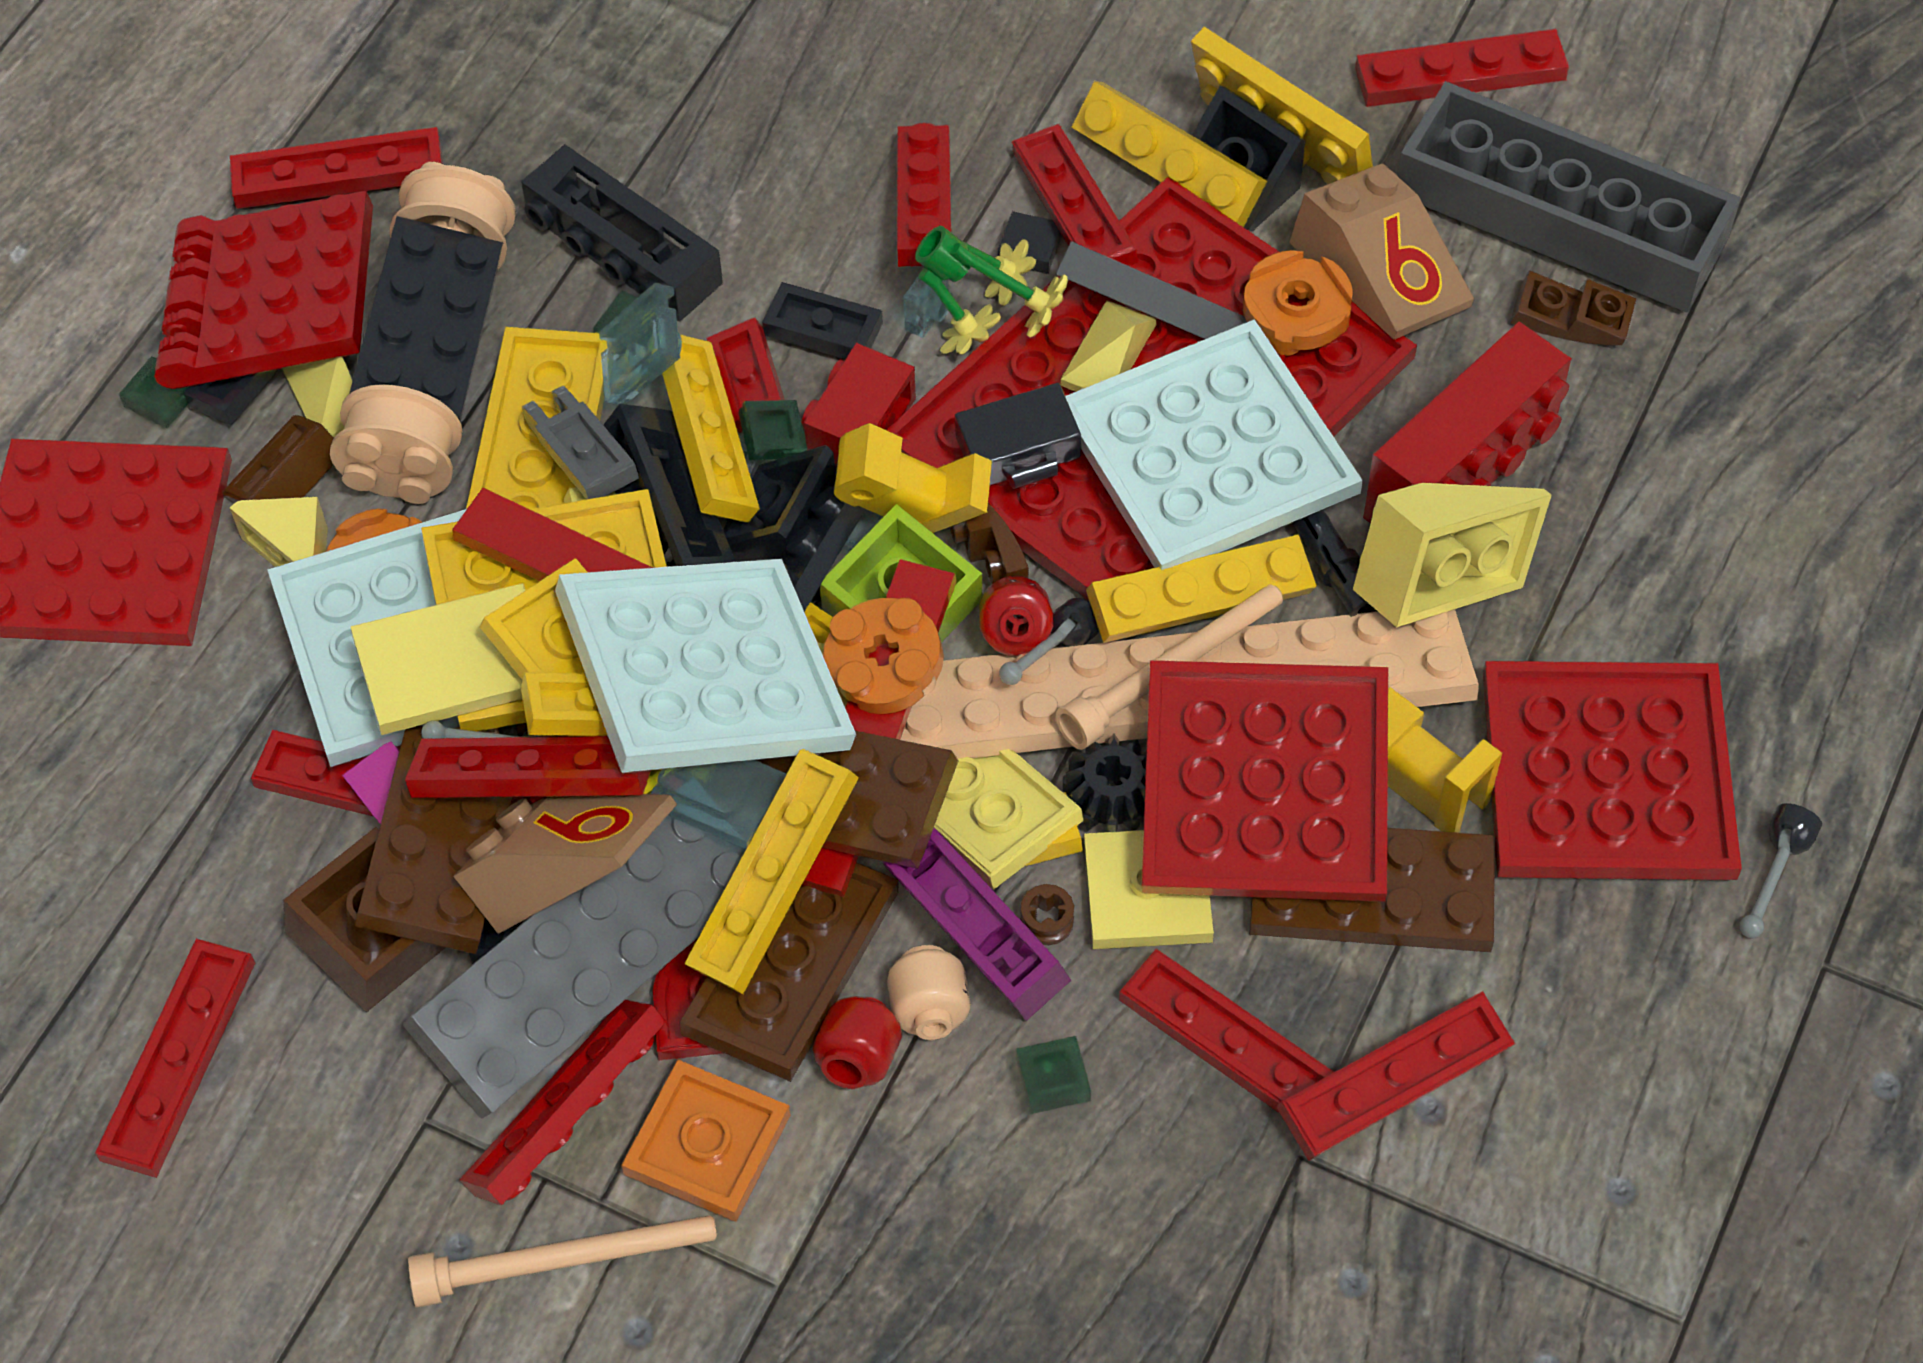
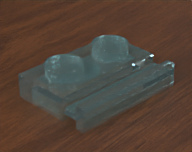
M654 283L599 332L600 339L606 340L608 347L601 353L605 402L617 405L619 403L627 404L680 359L682 340L677 330L676 309L668 307V300L674 295V287Z

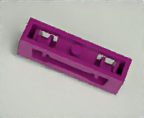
M935 827L918 869L880 861L1026 1021L1071 981L1060 962Z

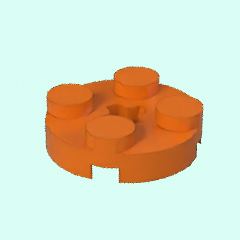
M1290 250L1266 257L1256 264L1251 271L1250 279L1245 286L1244 317L1246 322L1255 319L1278 354L1293 355L1299 350H1310L1324 346L1347 330L1353 289L1346 273L1332 260L1321 256V261L1318 262L1313 259L1303 258L1304 251ZM1295 294L1298 299L1308 297L1310 300L1305 306H1293L1288 303V295Z
M877 598L862 602L851 609L839 611L832 618L830 633L824 645L823 657L838 693L842 698L844 696L848 701L856 703L859 709L866 712L887 714L907 709L924 697L923 690L930 685L933 677L937 680L942 671L944 654L935 624L922 611L921 606L915 600L910 598ZM882 644H888L890 648L899 649V652L889 656V664L885 666H879L875 658H868L869 654Z

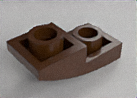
M1529 270L1521 283L1510 323L1516 324L1520 321L1532 331L1565 340L1622 346L1627 338L1637 298L1590 279H1586L1582 287L1577 290Z
M989 503L987 513L950 527L954 543L964 542L970 563L985 560L991 584L1007 576H1024L1029 578V567L1016 538L1005 521Z

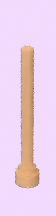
M1272 584L1267 585L1155 660L1196 661L1282 604V592ZM1150 663L1098 698L1092 696L1087 698L1076 697L1056 711V722L1064 738L1073 747L1083 750L1103 737L1105 728L1110 723V717L1149 692Z
M704 1216L449 1262L448 1256L436 1258L434 1252L409 1256L408 1266L413 1299L416 1308L442 1303V1296L454 1294L453 1288L710 1242L717 1238L714 1218L712 1216Z

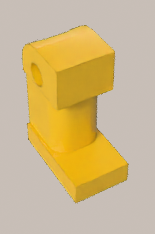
M871 423L847 432L840 437L834 495L844 503L854 507L860 506L883 517L897 504L932 533L987 513L991 460L974 453L936 468L902 453V437Z
M1389 687L1388 787L1435 823L1434 826L1440 831L1460 833L1468 799L1482 810L1490 803L1502 752L1483 739L1464 759L1421 727L1424 716L1423 711Z

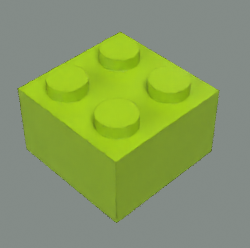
M896 504L826 575L820 585L822 610L834 617L839 611L851 609L862 602L886 598L900 559L955 573L957 582L938 633L942 643L980 603L982 598V573Z

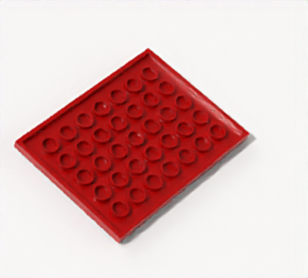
M1169 176L1119 220L1137 249L1139 263L1130 267L1243 316L1245 286L1249 282L1251 271L1261 260L1279 253L1271 245ZM1068 280L1066 289L1062 293V303L1055 308H1051L1050 322L1042 326L1041 330L1034 337L1026 336L1029 328L1025 327L1034 310L1024 305L996 330L988 340L984 341L888 427L886 431L903 438L902 453L933 467L939 468L964 458L956 439V413L1054 383H1060L1061 385L1062 376L1107 300L1140 313H1146ZM1050 283L1042 290L1047 292ZM1295 294L1288 295V303L1293 306H1305L1310 300L1308 297L1298 299ZM1352 301L1349 326L1336 339L1318 348L1299 350L1293 355H1278L1334 437L1415 359L1417 344L1405 336L1394 340ZM1156 318V326L1131 369L1205 339ZM1061 386L1065 396L1076 392ZM1082 450L1080 458L1057 464V476L1015 489L1009 485L1008 480L989 486L988 503L1005 521L1021 550L1088 601L1086 589L1092 582L1154 568Z

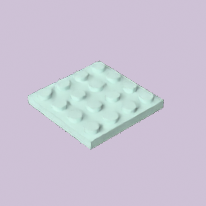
M1255 319L1065 396L1081 432V450L1154 568L1160 567L1161 570L1199 557L1221 553L1361 493L1363 480Z
M467 509L267 569L330 767L370 755L390 741L395 746L401 745L405 729L385 735L380 733L350 626L436 605L421 528L457 522ZM457 716L438 721L443 724L444 728L453 729L459 727Z
M782 559L559 575L555 592L622 773L796 756L801 749L814 754L851 749L856 736L855 730Z

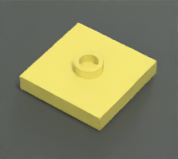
M1144 830L1084 834L1093 949L1213 943L1214 931L1210 896L1142 893Z

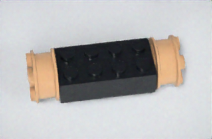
M438 162L423 164L420 169L410 173L401 184L399 191L401 209L393 216L390 224V243L350 393L344 399L340 411L341 421L345 429L334 437L330 448L332 463L343 475L342 481L346 486L358 491H370L382 496L398 497L413 504L427 503L431 496L444 491L451 482L453 466L448 456L458 448L461 442L463 431L460 422L497 270L504 263L507 254V243L504 236L513 227L516 216L514 203L505 191L503 182L498 178L483 175L467 168L443 165Z

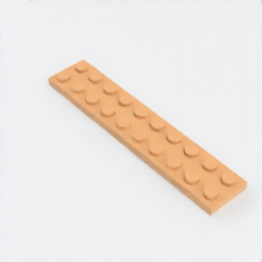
M1455 609L1400 627H1395L1378 611L1359 613L1353 617L1342 615L1247 626L1195 661L1388 667V688H1393L1416 707L1477 700L1479 683ZM1196 632L1052 648L1022 672L1021 680L1015 685H1007L1001 681L999 676L1000 668L1007 662H1017L1026 654L1019 656L998 654L945 660L937 680L933 677L930 685L923 690L924 697L912 706L900 740L952 750L957 759L1000 755L999 751L1006 749L1022 753L1073 747L1064 738L1057 725L1056 711L1076 697L1087 698L1092 696L1098 698L1148 665L1150 660L1157 659ZM1149 692L1110 717V723L1105 728L1104 736L1096 742L1099 744L1108 743L1113 733H1115L1119 741L1147 738Z

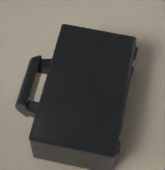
M1054 383L955 414L956 439L963 456L966 457L976 453L992 461L990 485L1008 480L1009 485L1014 489L1057 476V464L1081 457V432L1060 383Z

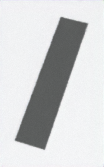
M1072 241L1056 272L1059 276L1065 274L1070 281L1204 339L1246 323L1243 315Z

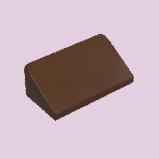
M293 415L232 480L222 494L232 503L240 500L303 498L333 466L330 448L334 437L322 424L299 415Z

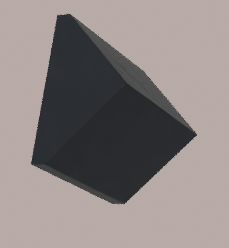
M1220 85L1192 136L1267 180L1244 225L1245 229L1253 232L1300 189L1306 140L1227 87Z
M827 445L758 466L752 478V484L760 509L749 522L729 519L723 529L736 562L782 559L784 561L789 553L786 550L788 541L799 529L806 525L813 513L810 510L812 502L823 490L830 486L836 476L834 472V452Z

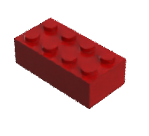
M1520 321L1517 322L1373 454L1363 518L1371 524L1373 509L1380 494L1419 483L1491 486L1501 475L1505 477L1512 475L1523 462L1527 450L1537 441L1540 444L1547 442L1558 429L1562 420L1558 415L1560 405L1570 387L1566 380L1572 358Z

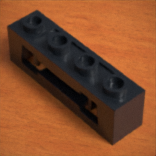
M566 144L521 181L526 205L524 211L534 226L542 231L548 229L561 238L575 255L579 257L586 256L601 266L605 274L617 284L625 283L638 292L645 303L653 310L658 312L663 310L681 322L723 284L720 254L717 248ZM576 172L588 181L595 184L596 187L593 188L592 186L584 182L582 179L577 177ZM592 207L600 212V216L592 210ZM664 233H666L668 236H670L671 238H673V239H674L675 241H677L679 244H681L682 246H684L685 249L682 250V249L679 248L677 245H675L673 242H671L670 240H668L667 238H665V237H664ZM643 251H645L646 253H648L649 255H651V256L653 257V259H651L650 257H648L647 255H645V254L643 253Z
M619 403L603 426L633 460L639 479L633 481L630 485L627 484L616 490L615 495L645 489L649 490L663 553L665 555L670 548L673 556L672 561L667 562L666 566L736 562L718 516L701 513L673 411Z

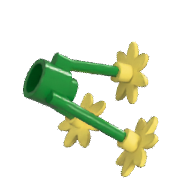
M944 226L932 229L923 238L915 256L917 262L924 267L918 278L933 289L953 317L951 324L954 327L942 333L943 337L948 340L940 348L943 354L956 350L959 355H964L970 349L973 339L978 342L988 340L989 334L987 330L995 326L1001 319L999 313L992 314L993 308L991 304L983 307L975 316L967 309L962 310L943 284V280L949 279L952 282H957L972 267L993 280L985 291V297L993 298L998 295L999 304L1002 306L1009 303L1013 293L1025 299L1024 305L1034 310V313L1025 324V327L1029 328L1026 336L1034 337L1041 330L1042 326L1050 322L1051 308H1055L1062 303V293L1066 289L1068 277L1065 274L1060 278L1055 276L1047 292L1036 286L1031 289L1021 275L1031 271L1036 265V259L1026 257L1029 248L1028 241H1020L1014 251L1008 244L1004 243L1000 249V256L994 258L960 240Z

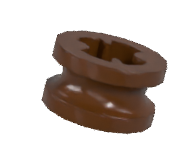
M1043 884L1035 886L1025 894L1021 902L1020 920L1043 945L1050 946L1068 938L1074 924V903L1068 892L1057 885ZM1053 907L1058 909L1057 922L1051 918H1046L1041 923L1037 921V908L1048 912Z

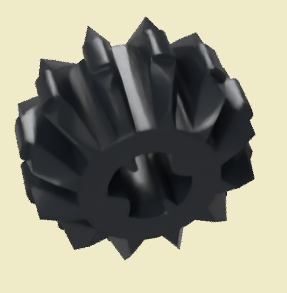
M1113 733L1108 740V745L1101 746L1095 741L1085 748V753L1073 752L1069 758V771L1063 776L1062 791L1066 792L1067 796L1081 808L1082 815H1084L1083 824L1087 831L1099 823L1106 824L1107 832H1116L1119 824H1124L1132 831H1136L1140 827V819L1145 816L1147 755H1141L1142 746L1139 744L1138 739L1123 747L1119 746L1120 741L1115 733Z

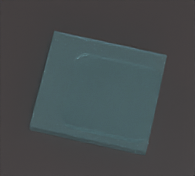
M755 760L665 768L659 773L657 784L650 794L671 795L677 805L668 816L746 849L787 774Z

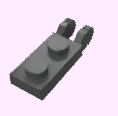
M562 385L552 391L553 402L559 414L548 418L534 401L522 406V413L530 429L586 500L604 497L639 479L633 460L584 402L579 403L565 386Z

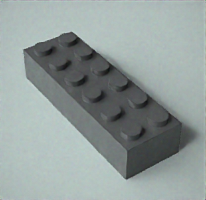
M1446 81L1403 148L1397 174L1404 183L1418 194L1423 205L1687 313L1691 309L1729 239L1741 197Z
M693 783L674 798V801L677 803L675 808L621 868L531 916L402 1024L481 1119L500 1107L700 936L747 848Z

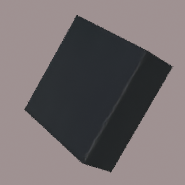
M1012 211L998 249V256H1000V249L1004 243L1008 244L1014 251L1020 241L1026 240L1029 244L1026 257L1036 259V265L1032 270L1049 274L1062 235L1051 219Z

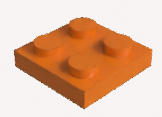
M677 1060L622 1163L623 1173L630 1178L737 1222L791 1116L790 1106L681 1060Z

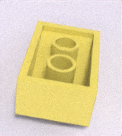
M1419 483L1380 494L1373 509V517L1364 550L1360 557L1353 590L1395 627H1400L1521 589L1524 586L1552 495L1545 489L1438 483Z

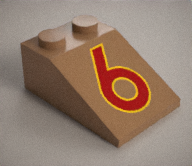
M1383 163L1304 193L1289 243L1298 251H1304V257L1320 262L1321 256L1339 265L1351 282L1353 289L1352 301L1394 340L1472 307L1474 297L1418 194Z
M662 794L545 796L531 805L525 798H522L496 818V821L501 826L498 830L496 828L491 829L466 849L471 858L454 875V878L499 934L621 868L675 808L677 803L671 795Z

